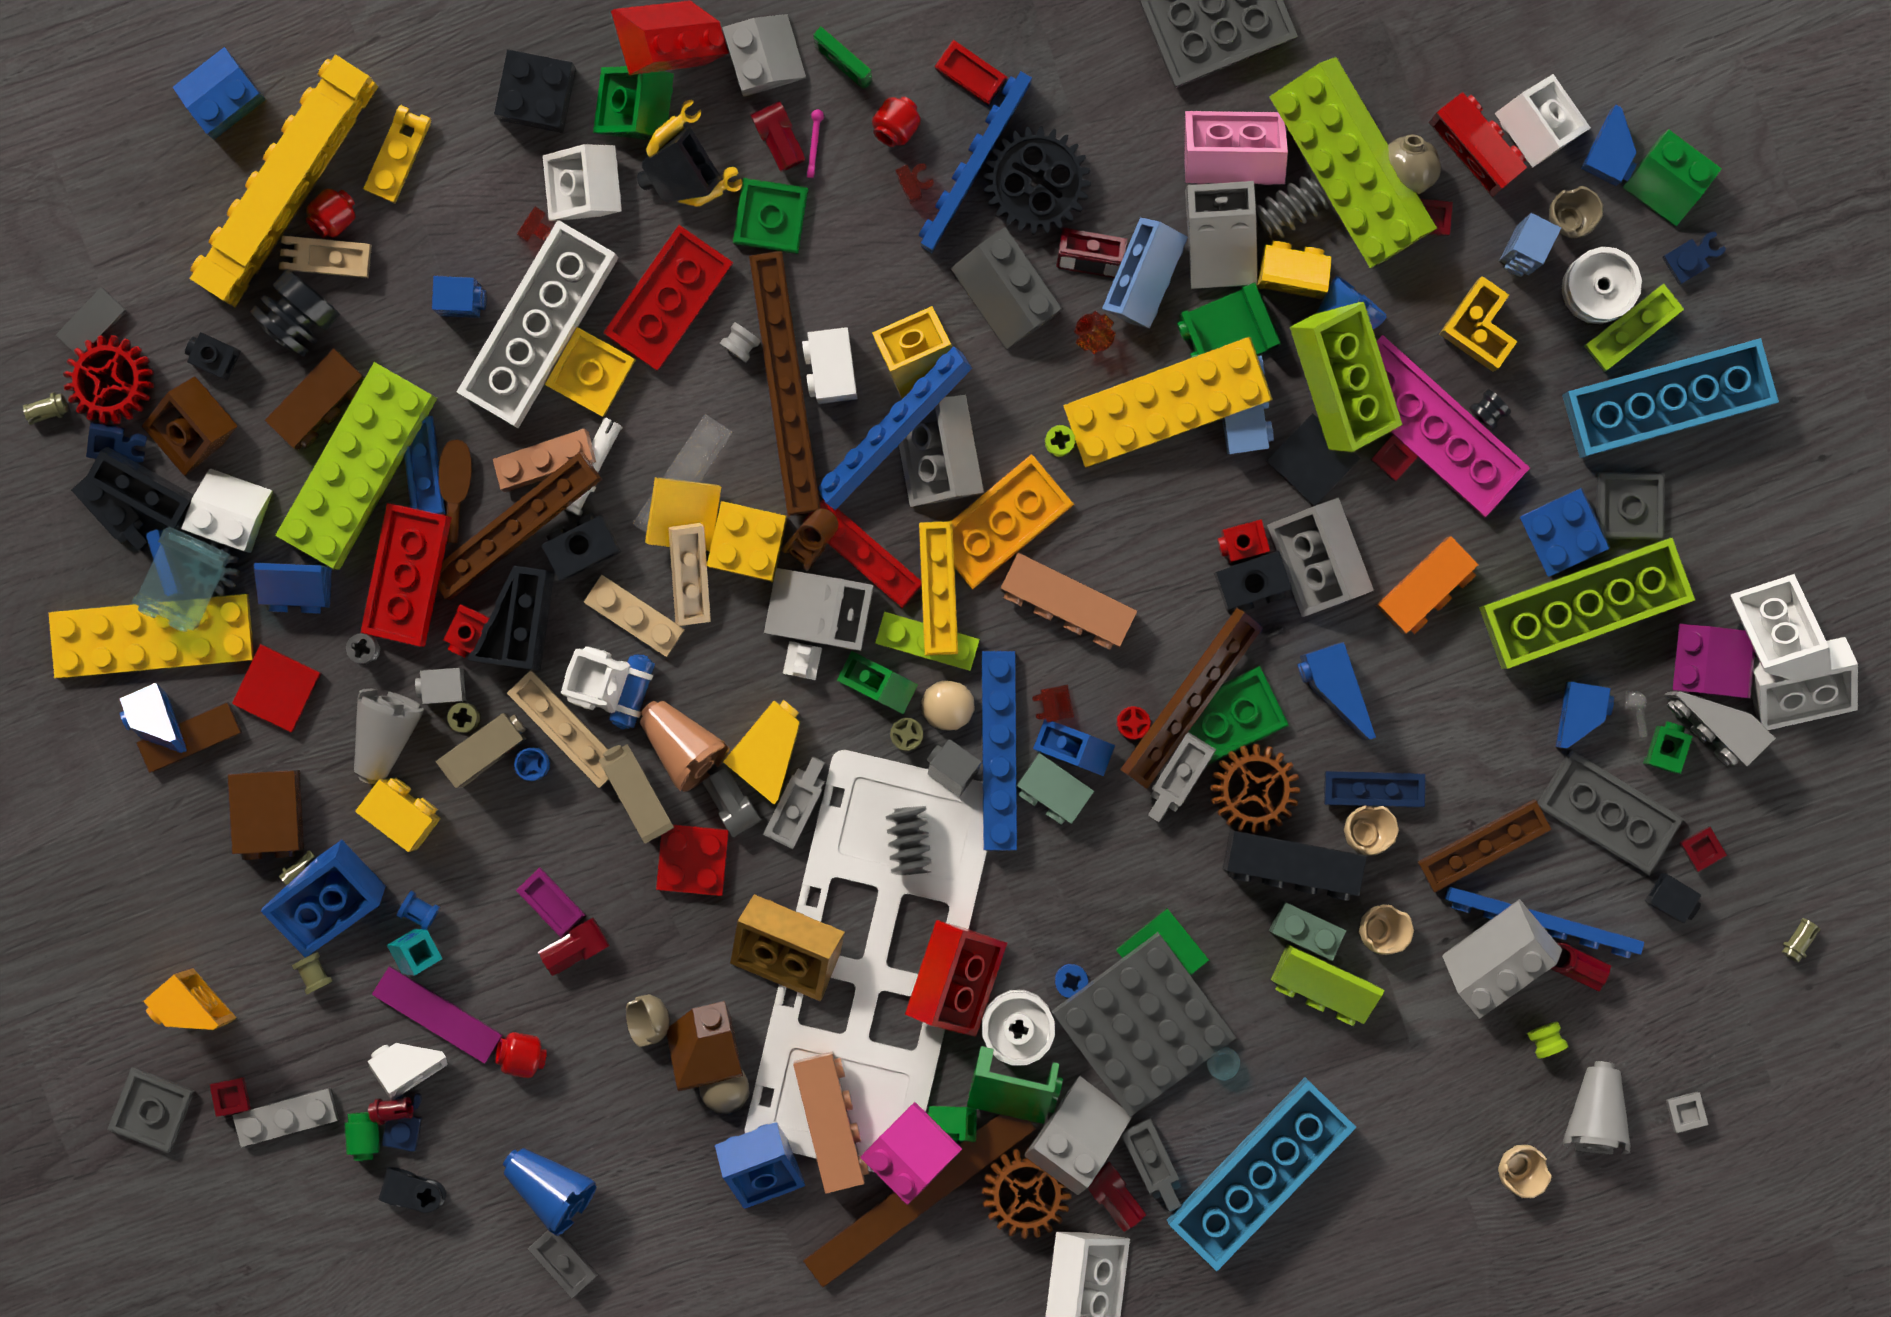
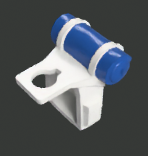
M593 647L575 649L566 671L561 694L567 697L568 702L584 709L593 710L595 707H600L610 712L609 720L620 729L635 728L637 719L641 715V707L650 680L653 678L652 673L655 663L648 656L634 654L629 657L627 662L613 660L610 653Z

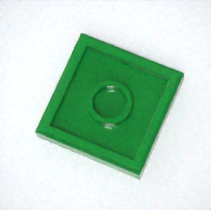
M820 26L813 34L815 48L859 87L866 89L872 82L871 69Z
M743 178L733 244L798 254L809 189Z
M1168 908L1116 949L1123 958L1158 932L1190 975L1209 961Z

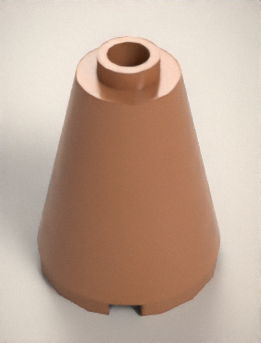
M652 701L641 711L643 717L640 720V724L673 784L679 791L687 792L699 785L710 776L707 771L712 765L715 764L719 767L728 755L730 748L723 740L667 702L661 701L657 703Z

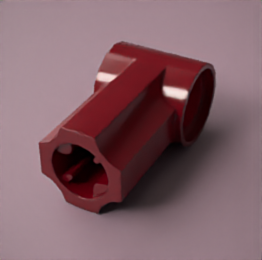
M781 101L750 115L762 141H766L780 172L794 168L806 160L791 130L793 126Z
M594 917L568 931V935L539 951L542 962L552 976L566 970L581 959L585 961L610 946Z
M1556 941L1567 952V961L1561 966L1552 967L1550 970L1600 992L1609 976L1611 965L1568 944Z
M1109 1161L1102 1166L1087 1189L1100 1205L1103 1204L1117 1225L1125 1232L1139 1223L1146 1216V1213L1125 1187L1127 1185Z

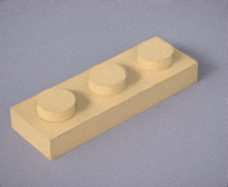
M701 523L668 527L675 623L678 626L711 622L704 526Z
M603 575L600 576L584 601L585 604L666 657H668L685 631L684 628L678 626L675 622Z

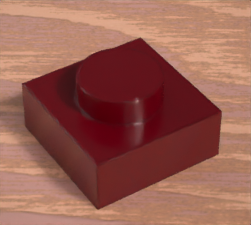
M1420 199L1437 227L1436 230L1428 235L1449 236L1453 202Z
M1393 434L1370 460L1395 482L1418 456Z
M1709 826L1680 842L1682 849L1696 872L1727 856Z
M244 1077L209 1084L216 1117L251 1109Z

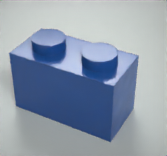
M433 276V311L439 316L480 318V310L486 309L487 293L476 279L470 277Z

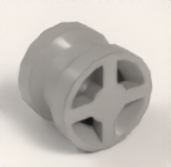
M734 322L731 326L730 335L727 338H723L719 344L746 363L750 358L749 352L753 347H758L761 340Z

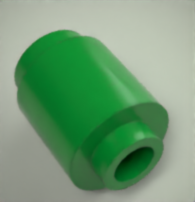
M368 1112L347 1114L348 1122H345L346 1155H353V1161L374 1159L373 1153L380 1152L377 1122L370 1120Z

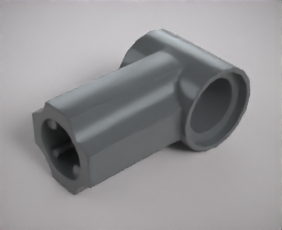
M727 767L702 781L720 810L718 814L733 838L762 821L754 805L747 795L744 796Z

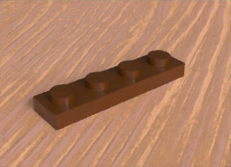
M1533 799L1418 861V864L1435 893L1552 829L1537 801Z

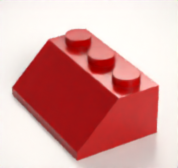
M691 0L618 8L611 11L629 75L705 66L729 53L720 21Z
M1462 92L1436 112L1428 123L1487 192L1494 197L1527 168L1523 163L1526 161V158L1516 146L1510 147L1502 138L1504 132L1493 120L1488 122L1481 114L1483 108L1472 95L1467 97Z
M936 920L905 1015L934 1027L976 1037L1007 942Z

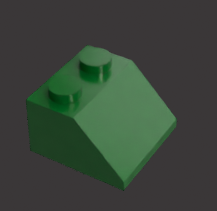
M627 66L601 67L593 133L651 140L654 132L668 121L674 74L658 71L629 75Z
M1668 129L1659 137L1622 188L1676 227L1701 198L1722 168Z

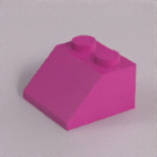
M914 1102L879 1136L860 1158L908 1205L949 1164L962 1148Z

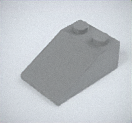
M1079 1076L1024 1156L1076 1195H1079L1089 1187L1100 1171L1132 1116L1130 1117L1124 1108Z

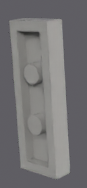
M331 1088L232 1115L241 1147L339 1120Z

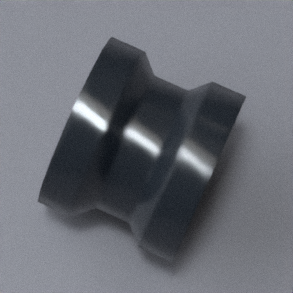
M1490 389L1483 393V399L1479 403H1473L1469 407L1471 413L1491 431L1497 427V421L1501 417H1507L1511 413L1507 404Z

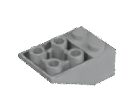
M1254 181L1187 185L1185 199L1191 289L1247 286L1254 282L1257 285Z
M776 568L764 633L862 651L874 586Z
M1680 691L1667 692L1664 695L1670 701L1667 704L1668 708L1680 719L1683 716L1693 724L1690 728L1691 731L1701 741L1705 742L1707 740L1717 748L1713 753L1727 766L1731 764L1733 766L1747 767L1776 739L1752 714Z

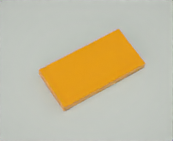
M1032 454L952 520L954 568L972 590L1074 506L1073 502Z

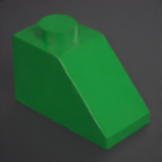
M851 651L837 681L904 714L918 684L853 651Z

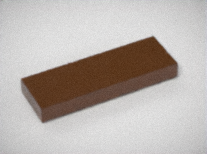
M227 702L178 724L187 751L183 753L144 739L136 742L149 773H152L242 733V730L230 703Z

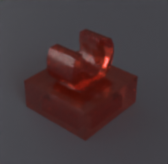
M924 163L916 165L912 173L907 164L895 170L896 176L910 204L922 198L920 190H928L934 185L933 179L924 183L917 179L918 173L927 169Z
M535 206L518 231L517 236L528 243L534 234L545 242L552 230L541 223L546 213Z
M1068 684L1040 690L1041 694L1032 697L1033 702L1043 701L1044 712L1036 714L1037 719H1046L1047 722L1074 717Z

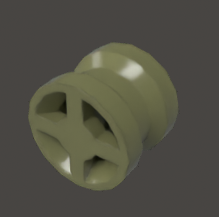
M912 718L899 719L891 728L890 737L892 743L901 750L909 751L915 749L923 739L922 726Z

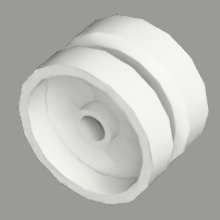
M1599 247L1587 251L1569 265L1563 277L1562 295L1565 305L1575 317L1586 323L1604 324L1618 319L1634 307L1641 294L1642 278L1637 264L1628 254L1617 248ZM1602 280L1605 282L1604 290L1598 287V281Z
M1009 990L996 996L987 1006L982 1018V1035L987 1048L994 1049L993 1055L998 1060L1010 1065H1028L1040 1060L1050 1049L1055 1037V1021L1048 1005L1038 995L1026 990ZM1016 1020L1023 1022L1024 1030L1020 1033L1012 1030V1024H1015Z

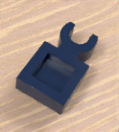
M1710 232L1705 235L1698 247L1694 240L1691 239L1662 257L1679 285L1710 267L1705 260L1706 257L1717 258L1726 251L1724 246L1716 251L1710 249L1709 241L1717 236L1716 232Z
M91 422L86 457L96 459L100 451L107 446L122 455H126L127 458L134 462H143L145 452L137 451L133 446H145L147 437L142 434L124 437L125 428Z
M403 1093L402 1095H400L399 1097H397L396 1099H401V1098H403L404 1093ZM420 1093L415 1094L412 1104L413 1111L421 1104L422 1096ZM412 1116L409 1119L403 1118L386 1121L382 1146L416 1151L422 1118Z

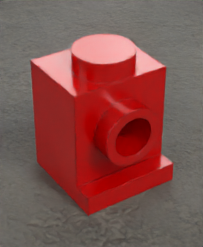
M1262 519L1221 530L1222 537L1217 538L1221 556H1228L1229 563L1270 552ZM1240 535H1245L1249 539V544L1245 548L1237 544V538Z
M460 604L443 640L450 643L448 650L465 658L467 653H471L474 650L489 617ZM464 626H468L471 629V635L467 639H463L460 636V629Z

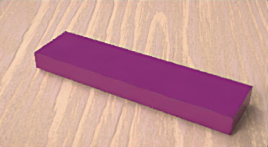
M392 966L387 968L372 993L379 1000L484 1064L503 1036L497 1030L407 975L402 974Z

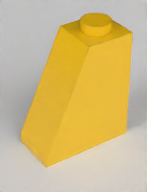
M785 700L781 704L773 701L723 761V763L773 804H776L780 799L800 726V721L795 718L799 712Z

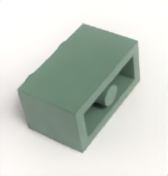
M1038 753L1016 785L1022 789L1019 793L1020 797L1033 806L1038 801L1049 808L1046 815L1061 825L1065 820L1072 824L1094 792L1040 753Z
M1282 901L1269 929L1270 932L1332 961L1346 933V930L1284 901Z

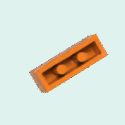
M1452 536L1447 537L1393 588L1376 607L1402 634H1407L1409 631L1415 634L1428 622L1425 616L1433 608L1439 611L1452 599L1449 593L1457 585L1463 588L1476 576L1473 570L1478 566V563Z

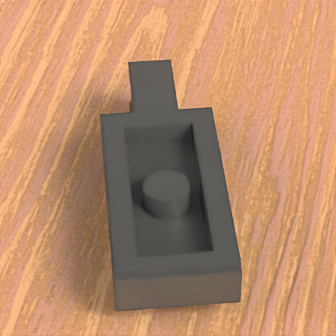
M1149 1118L1123 1131L1121 1136L1149 1194H1152L1154 1200L1162 1196L1169 1212L1181 1207L1174 1190L1181 1187L1178 1181L1179 1177L1151 1119Z

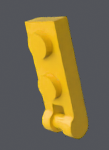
M403 105L398 107L393 123L363 188L365 191L394 204L396 203L429 129L430 117L423 114L419 117L410 113V109ZM405 125L414 128L411 138L401 134Z

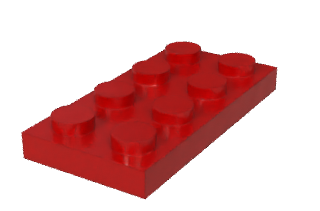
M678 225L603 333L653 369L659 371L734 263L684 227Z
M387 503L360 633L425 647L452 519L451 516Z

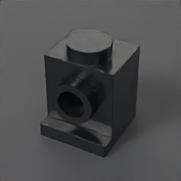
M200 332L198 338L192 336L185 349V354L189 356L187 363L227 381L241 353V350ZM212 348L214 351L213 357L205 360L203 357L205 350Z

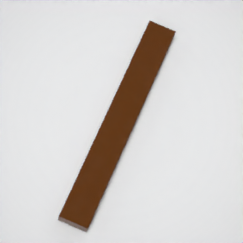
M782 251L750 255L788 517L811 514L820 509L783 254Z
M998 1114L976 1130V1142L962 1141L958 1144L962 1150L908 1205L893 1192L803 1259V1262L822 1287L826 1286L1036 1129L1035 1126L1028 1120Z

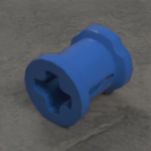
M411 890L403 901L397 917H406L420 925L421 929L428 930L436 918L440 906L436 904L432 906L416 897V893Z

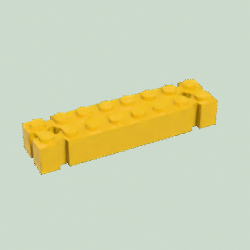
M336 54L332 60L327 59L320 67L318 76L322 79L316 88L309 87L306 89L299 102L302 105L295 116L290 115L281 129V132L284 134L278 143H272L263 156V160H265L264 165L259 172L254 171L245 184L247 191L241 200L236 199L227 211L229 218L223 228H216L211 235L208 243L212 245V248L207 256L199 255L191 266L190 271L193 274L189 279L233 307H236L249 287V282L259 272L357 121L358 114L362 108L366 107L379 87L369 75Z

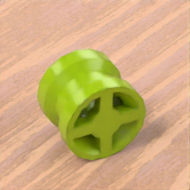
M1558 1021L1540 1026L1527 1033L1529 1039L1537 1047L1535 1054L1538 1059L1554 1055L1568 1047L1566 1040L1560 1036L1559 1031L1561 1027Z

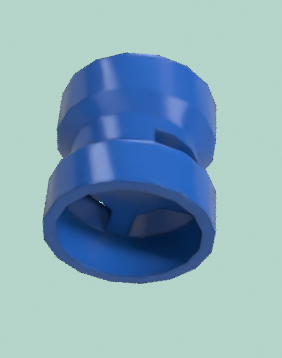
M527 748L517 754L514 767L516 773L521 778L535 781L547 775L551 762L547 753L542 749Z

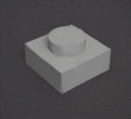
M1697 1091L1666 1099L1675 1133L1708 1125L1700 1092Z

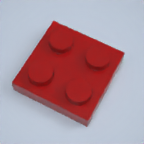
M672 824L674 828L661 835L656 890L723 896L729 837L728 829Z

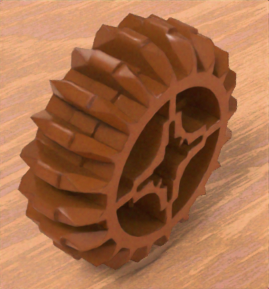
M1254 744L1252 748L1253 754L1249 755L1246 746H1241L1240 752L1242 757L1238 758L1233 751H1230L1228 753L1229 758L1232 760L1230 765L1223 760L1219 761L1220 767L1225 769L1224 774L1213 772L1212 776L1216 779H1221V784L1210 785V790L1220 791L1221 796L1212 798V803H1224V807L1217 811L1218 815L1222 816L1229 811L1231 815L1226 823L1231 826L1236 819H1239V831L1243 832L1246 824L1251 823V833L1257 834L1258 824L1262 823L1263 830L1270 832L1268 821L1273 820L1277 827L1282 826L1283 823L1278 815L1282 813L1287 818L1292 816V813L1285 809L1287 803L1292 806L1298 805V801L1290 799L1289 796L1290 792L1300 793L1299 787H1290V782L1298 780L1299 776L1298 774L1287 776L1286 771L1290 770L1293 764L1292 762H1288L1283 766L1279 764L1284 758L1283 753H1278L1274 759L1270 758L1273 752L1272 747L1267 746L1264 755H1260L1259 744ZM1261 761L1270 765L1274 770L1262 777H1255L1247 769L1245 763ZM1236 770L1243 782V787L1230 800L1228 785L1232 774ZM1246 775L1254 783L1265 782L1269 779V781L1263 784L1264 789L1261 790L1263 791L1261 797L1265 803L1261 798L1253 794L1242 798L1247 794V788H1250L1247 786L1249 780L1246 778ZM1280 778L1282 794L1274 808L1268 797V790ZM1248 801H1256L1266 814L1251 817L1240 813L1236 808Z
M1014 1149V1161L1010 1162L1008 1156L1003 1154L1001 1156L1002 1162L1005 1164L1003 1168L997 1163L991 1165L997 1176L985 1175V1180L993 1184V1187H983L982 1193L992 1195L993 1198L983 1201V1205L987 1208L995 1206V1209L988 1214L990 1220L998 1216L1002 1217L998 1221V1229H1003L1009 1223L1011 1224L1008 1231L1010 1236H1014L1018 1227L1022 1228V1239H1026L1028 1236L1027 1229L1033 1228L1034 1235L1038 1238L1041 1236L1039 1229L1041 1225H1044L1047 1232L1053 1231L1052 1225L1049 1222L1050 1219H1053L1058 1224L1062 1223V1217L1056 1212L1058 1210L1062 1212L1069 1211V1206L1061 1203V1200L1072 1199V1194L1062 1191L1061 1189L1066 1188V1186L1027 1157L1021 1158L1019 1150ZM1021 1167L1039 1169L1037 1174H1034L1027 1180H1022L1010 1173ZM1047 1176H1049L1055 1188L1051 1206L1039 1195V1189ZM1003 1181L1015 1192V1197L1007 1210L1004 1209L999 1199V1190ZM1034 1185L1035 1190L1032 1192L1035 1195L1036 1201L1028 1197L1020 1201L1021 1192H1019L1018 1186L1028 1189ZM1026 1207H1033L1043 1213L1034 1219L1014 1217Z

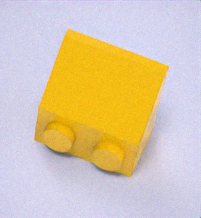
M1272 241V246L1266 245L1264 247L1257 288L1322 299L1326 295L1329 288L1331 256H1325L1324 250L1313 247H1305L1304 252L1291 249L1292 244L1280 241Z
M933 306L872 332L902 399L913 389L916 381L924 377L936 365L937 360L952 348Z

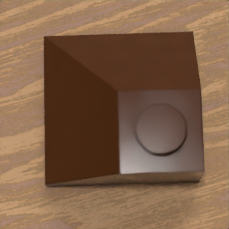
M725 1001L693 1008L669 1026L667 1039L678 1092L743 1076L732 1019Z

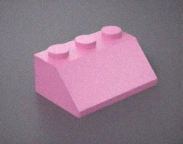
M1185 111L1184 164L1186 183L1207 184L1254 181V184L1263 185L1285 184L1288 155L1286 126L1278 112Z

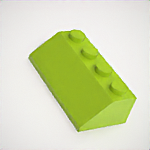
M1364 302L1314 314L1290 327L1329 450L1353 452L1403 425Z

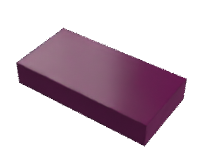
M541 867L516 889L517 893L560 938L564 937L586 915Z

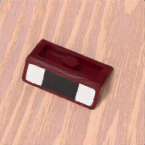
M1063 228L1056 267L1115 278L1125 255L1128 239Z

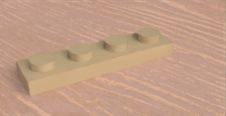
M530 670L507 694L598 788H601L609 779L599 760L604 757L603 754L608 748Z

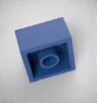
M1582 487L1520 516L1548 577L1610 548Z

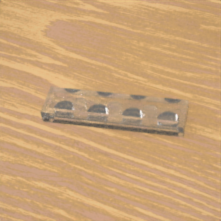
M704 414L663 478L700 483L733 432ZM652 495L632 523L645 533L647 532Z

